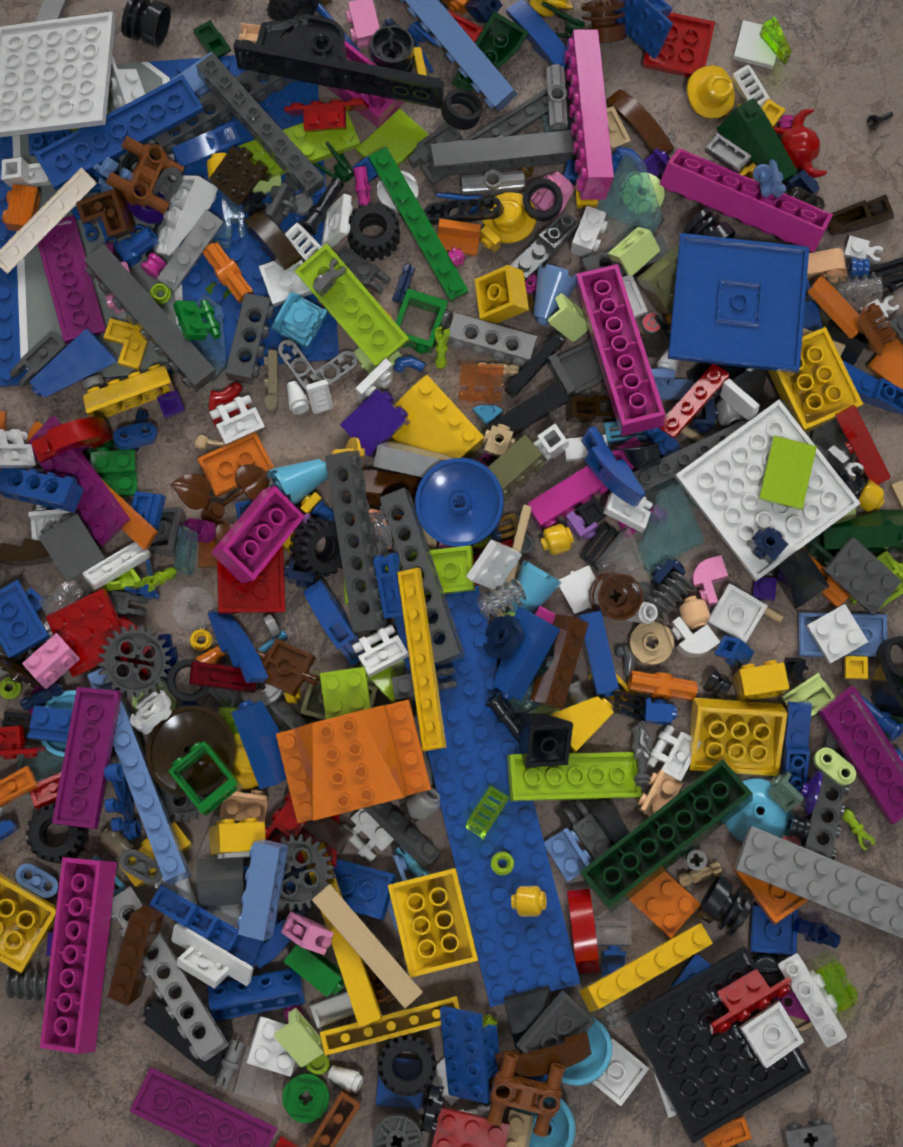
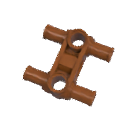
M127 135L122 142L121 148L138 156L132 176L129 180H126L111 171L105 184L121 191L122 195L131 205L149 206L164 215L168 209L169 202L154 195L153 187L161 170L175 167L182 173L184 166L170 160L161 146L148 143L143 145ZM149 154L154 155L155 158H156V161L153 160V159L150 157ZM134 190H138L141 197L137 196Z
M504 1052L501 1069L492 1080V1089L489 1097L492 1103L487 1122L496 1126L501 1125L505 1106L538 1113L533 1133L540 1137H546L551 1118L560 1109L562 1095L560 1085L565 1067L558 1063H551L547 1082L535 1081L515 1076L514 1072L519 1056L513 1052ZM499 1086L508 1087V1089L504 1092L499 1091L497 1088ZM547 1097H552L555 1099L553 1102L550 1103L543 1101Z

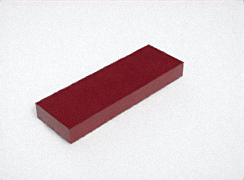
M198 661L191 662L190 685L246 693H255L256 683H246L241 668Z

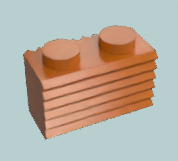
M13 184L12 190L7 192L6 200L9 204L7 210L3 211L2 221L8 230L19 231L38 212L41 193L37 187Z

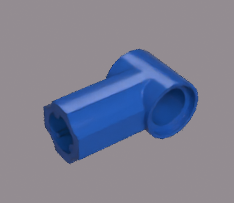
M146 227L131 239L128 238L118 242L115 250L121 261L127 262L128 267L139 263L141 256L159 243V239L151 228Z

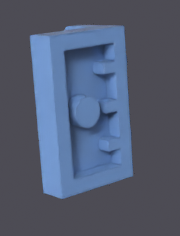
M568 828L563 829L544 842L547 852L566 882L578 876L580 871L592 861L588 852L585 849L581 850L577 843L580 840L573 830L569 831Z

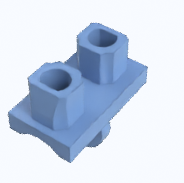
M107 157L101 165L96 163L93 169L108 178L110 172L115 173L120 164ZM123 167L118 176L129 180L132 172ZM99 179L98 184L102 186V193L115 189L105 184L106 180Z
M771 159L769 165L761 164L755 167L753 177L759 182L762 195L767 198L772 194L779 198L786 191V186L781 183L783 174L778 171L777 162Z

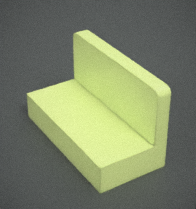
M637 227L615 246L608 255L611 260L621 263L628 276H632L660 252V248L650 230Z
M561 293L555 298L560 309L548 319V322L574 342L589 330L583 310Z
M295 1008L288 1013L289 1023L276 1031L274 1037L298 1065L303 1067L322 1055L324 1049L319 1033Z

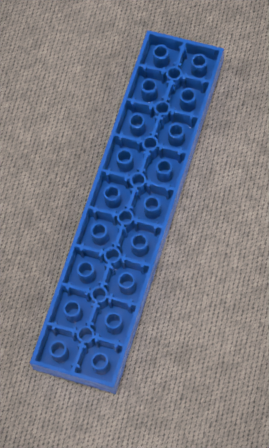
M477 585L475 586L476 591L445 594L466 657L442 666L435 664L436 671L447 668H454L455 673L450 676L437 677L439 685L453 681L457 682L458 687L443 690L439 693L447 748L427 751L435 788L440 796V809L489 1007L505 1004L503 998L505 996L548 985L551 992L581 983L534 801H510L507 756L510 754H521L519 743L506 726L496 720L497 716L490 707L484 705L487 699L501 690L493 686L499 668L497 659L489 656L484 649V643H487L488 639L485 636L488 623ZM431 597L425 598V602H429ZM435 613V614H433V615L431 616V618H430V623H431V624H434V623L437 622V620H438V614H437V613ZM393 617L397 634L408 652L404 617ZM441 634V635L437 638V644H438V645H441V644L444 643V641H445V635H444V634ZM407 657L404 659L408 675L412 673L410 659ZM502 696L503 700L509 706L507 698ZM498 852H506L514 860V867L507 875H498L491 868V859ZM501 859L498 861L500 868L506 867L507 863L505 860ZM539 886L546 893V910H543L541 915L537 917L519 916L516 909H512L511 896L515 895L518 887Z

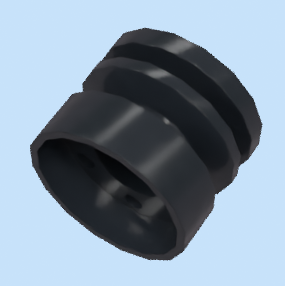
M128 0L122 16V35L136 41L142 38L143 43L157 48L160 47L166 38L170 26V6L156 0L152 3L150 0Z
M395 25L383 26L373 34L370 42L371 61L377 66L412 72L414 65V42L411 34L406 29Z
M709 206L694 216L682 233L733 239L736 231L726 222L716 226L720 216L718 214L713 215L714 210Z
M719 874L705 894L696 916L709 924L716 917H719L717 929L722 930L728 923L725 934L732 936L747 919L755 895L748 892L742 899L745 890L743 887H740L734 894L731 893L733 881Z

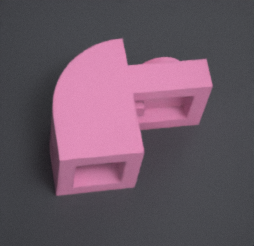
M722 555L702 561L691 576L690 582L695 589L700 587V590H698L699 598L705 600L708 607L715 606L718 602L713 584L725 581L728 577Z

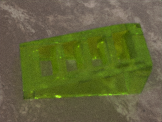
M774 16L763 23L759 36L785 65L788 63L792 51L777 18Z
M490 785L467 820L465 828L485 839L510 797ZM489 796H492L496 800L500 801V805L488 799ZM484 804L496 810L495 813L484 807ZM479 812L483 813L484 815L488 816V817L491 818V819H490V820L485 819L484 817H482L481 815H479Z

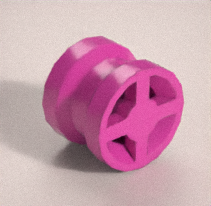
M150 253L148 260L143 262L140 268L148 276L157 280L160 271L167 264L156 254Z

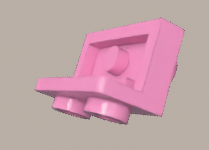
M558 171L546 174L542 178L555 182L561 189L563 196L562 209L551 220L552 222L561 214L575 189V185ZM540 188L531 197V202L535 210L547 212L553 208L555 196L551 190Z
M56 633L22 664L47 689L79 661L80 658Z

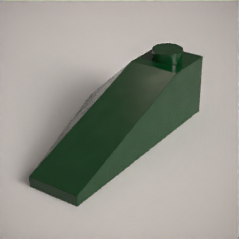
M494 11L475 44L498 70L519 51L529 32ZM458 71L451 85L470 92L475 90L471 85L473 80L469 76L465 78Z
M754 98L736 107L717 127L716 131L718 134L751 155L750 161L757 166L761 164L769 165L771 159L776 161L778 171L783 174L781 183L797 174L798 171L768 117Z
M882 509L831 525L822 532L823 550L840 551L848 540L854 537L869 552L884 553L888 551L889 553L903 554V511Z

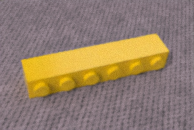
M699 923L581 989L579 992L589 1011H596L713 943L702 923Z
M457 996L382 1015L383 1020L363 1028H359L358 1023L355 1022L321 1031L320 1036L324 1054L326 1056L441 1026L440 1008L445 1006L460 1009Z

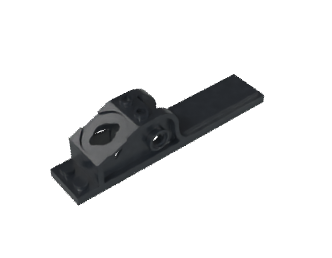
M305 14L284 21L275 22L273 20L261 23L256 43L249 40L241 41L236 39L233 48L239 69L442 109L444 81L436 77L348 60L346 58L345 36L342 27L336 21L324 18L321 15ZM293 28L286 37H282L288 30Z

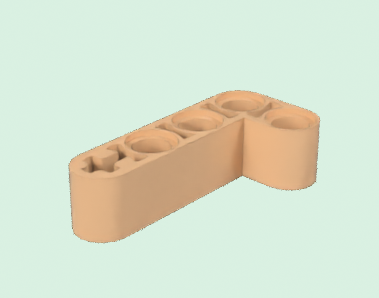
M834 248L809 253L808 281L815 280L820 275H823L825 278L828 277L831 283L847 280L848 274L843 250Z

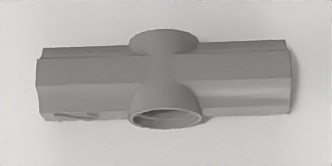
M554 64L546 67L549 128L560 130L568 127L567 90L565 88L564 67ZM553 96H559L561 99H555Z
M492 169L488 170L485 174L461 175L462 195L486 193L490 196H495L500 192L525 190L523 170L499 172ZM489 181H496L497 184L491 185V184H489L488 182H489Z

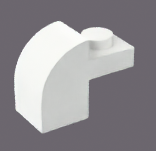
M22 157L2 160L1 180L8 186L12 187L13 184L32 187L52 185L39 163L28 164Z
M553 424L539 434V440L533 443L546 457L547 461L552 458L555 459L569 446V442L556 424Z
M680 616L670 624L672 628L670 631L676 640H681L676 649L687 657H701L720 643L708 625L692 634Z

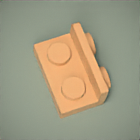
M659 770L657 774L653 772L647 794L643 792L637 804L640 805L638 811L650 817L678 795L683 783L668 776L663 770Z
M240 788L222 803L219 818L224 820L235 819V821L257 818V822H266L269 797L264 796L265 792L251 790V794L242 793Z

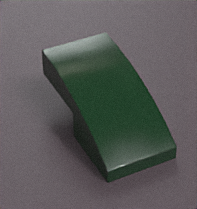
M211 20L193 29L196 38L207 54L212 51L217 58H220L231 51L224 37L217 31Z

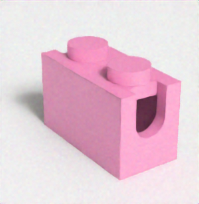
M373 0L348 2L349 10L345 11L347 22L352 23L353 27L350 29L352 42L356 41L358 49L369 47L373 34L380 29Z
M290 911L281 931L282 934L300 947L325 955L334 934L314 919Z

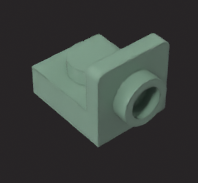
M789 772L782 776L780 774L776 775L771 780V787L767 793L786 813L804 799L788 782L791 777Z

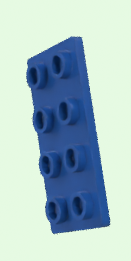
M622 0L625 2V7L615 11H624L625 16L616 19V22L625 23L626 34L650 56L657 58L673 25L666 17L670 15L673 8L664 0Z
M443 1006L440 1008L448 1094L487 1104L490 1102L488 1080L499 1071L495 1054L499 1053L497 1026L488 1024L483 1028L481 1013Z

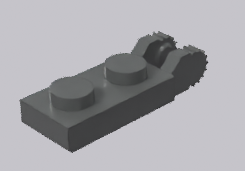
M346 246L338 253L337 256L364 287H368L381 294L383 288L372 280L376 277L385 284L390 283L391 278Z
M50 331L20 359V362L10 371V376L13 378L18 377L27 367L29 371L19 381L22 387L27 386L30 383L29 381L63 351L67 345Z
M87 587L85 597L94 593L91 587ZM107 591L117 615L145 617V611L129 607L131 601L139 604H148V598L132 595L127 592Z
M454 668L436 671V678L450 676L455 673ZM412 674L391 677L395 701L415 697ZM437 678L439 693L443 690L458 687L457 682L453 681L439 685Z
M577 800L574 803L583 815L582 818L577 821L573 812L568 808L564 809L563 812L591 857L596 860L613 845L591 813L588 812L580 800Z

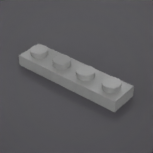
M206 209L157 279L176 292L202 256L205 248L222 228L224 222Z

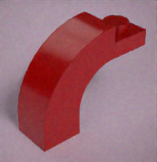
M88 417L73 420L46 431L47 434L32 441L31 444L38 461L43 463L77 447L89 446L96 448L112 440L113 437L105 419Z
M590 888L567 891L578 975L600 972Z

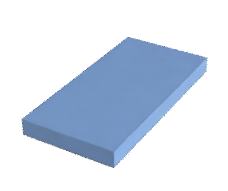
M799 612L797 614L798 657L824 658L806 626L828 613ZM852 614L868 643L845 656L868 657V659H876L878 646L888 639L887 614Z

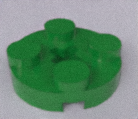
M308 1073L292 1078L285 1086L282 1095V1103L286 1112L293 1120L301 1123H310L320 1118L327 1110L330 1101V1094L326 1083L318 1076ZM305 1091H308L309 1095L313 1097V1100L309 1101L307 1105H304L303 1100L299 1098L300 1095H304Z

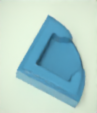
M478 405L472 409V412L487 426L499 417L503 410L494 405Z

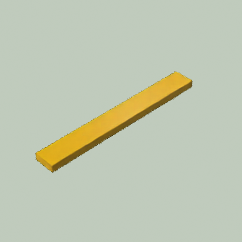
M413 568L397 572L422 751L426 752L447 747L421 568Z
M321 842L320 850L326 848L324 842ZM305 850L301 851L304 861L307 862L308 853ZM310 864L307 866V870L314 868L316 864ZM329 870V874L335 876L334 870ZM311 872L309 876L312 885L317 882V875ZM336 876L333 879H328V883L342 897ZM321 911L326 928L334 933L331 943L359 1028L383 1020L364 960Z

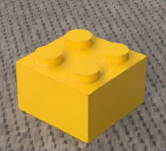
M506 265L474 279L481 320L498 324L529 311L524 272L522 270Z
M777 660L764 662V665L755 667V664L741 666L742 669L737 670L738 672L732 677L737 701L777 697L789 690L784 662L777 663Z
M257 818L238 820V823H235V819L216 821V825L209 827L210 855L249 852L255 841L265 840V822H257Z

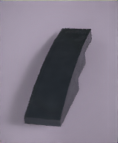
M559 382L506 412L482 430L485 434L486 430L491 431L492 425L497 427L498 424L510 427L514 437L529 429L532 424L549 416L550 412L567 404L569 399ZM500 438L496 440L498 443L503 441Z

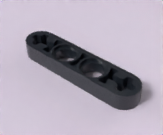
M497 197L433 203L426 207L424 213L432 225H438L439 219L460 222L496 219L503 214L504 206ZM473 206H478L476 213L469 214V210ZM459 208L455 216L449 215L452 209Z
M559 331L556 332L511 380L504 391L512 398L517 396L546 365L548 357L559 351L566 342L567 337Z

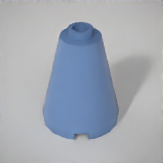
M542 264L539 265L533 313L537 323L548 326V319L560 309L555 298L561 293L569 298L576 287V274L571 277L566 269L546 264L545 268Z

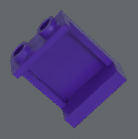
M376 389L340 424L351 438L359 439L360 448L365 449V454L368 457L374 458L379 444L388 441L403 425L410 423L407 419L408 413L401 406L397 407L393 403L395 399L387 390L383 392Z

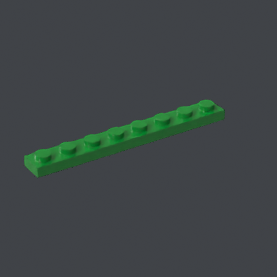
M385 147L369 155V162L448 301L452 302L468 294L467 286L388 148Z

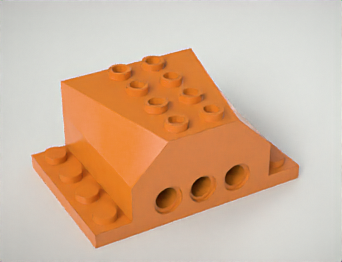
M409 699L276 733L297 823L350 812L432 789Z

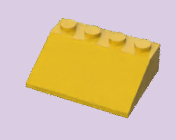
M826 327L802 337L800 371L798 373L768 370L782 402H786L794 419L805 433L836 419L835 415L838 412L852 405H855L857 408L863 405Z
M156 364L149 367V371L142 374L140 371L128 375V379L123 381L116 379L108 382V386L104 388L94 387L87 390V394L83 395L86 413L90 417L105 419L157 400V397L175 391L166 366Z
M428 375L412 386L395 404L397 407L401 406L408 413L407 419L410 421L408 425H403L392 436L395 442L454 458H468L484 445V436Z
M693 698L690 722L691 761L689 770L708 771L723 759L734 773L778 775L787 711L782 704ZM698 741H700L701 744L697 750Z
M456 868L388 885L406 965L411 978L478 961Z
M1 873L0 961L22 973L47 939L48 932H52L57 906Z

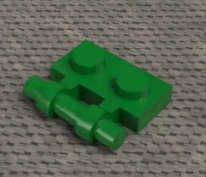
M208 300L200 302L202 308L197 307L196 301H175L173 308L185 340H205L208 334H212L213 339L221 337L219 332L220 325L218 321H215V312ZM202 318H206L207 323H203Z

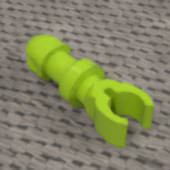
M442 326L435 330V338L438 343L435 346L437 351L435 366L438 369L445 368L447 365V358L445 356L448 351V345L446 343L450 337L449 328L444 330V335H442Z
M168 567L164 569V572L159 571L154 576H146L142 580L141 587L149 585L148 592H151L158 585L166 583L167 579L175 578L177 569Z
M845 809L841 817L852 828L851 832L853 835H857L860 846L864 850L868 849L864 842L865 839L870 840L871 845L876 844L874 837L864 831L863 824H859L855 819L854 813L850 809Z

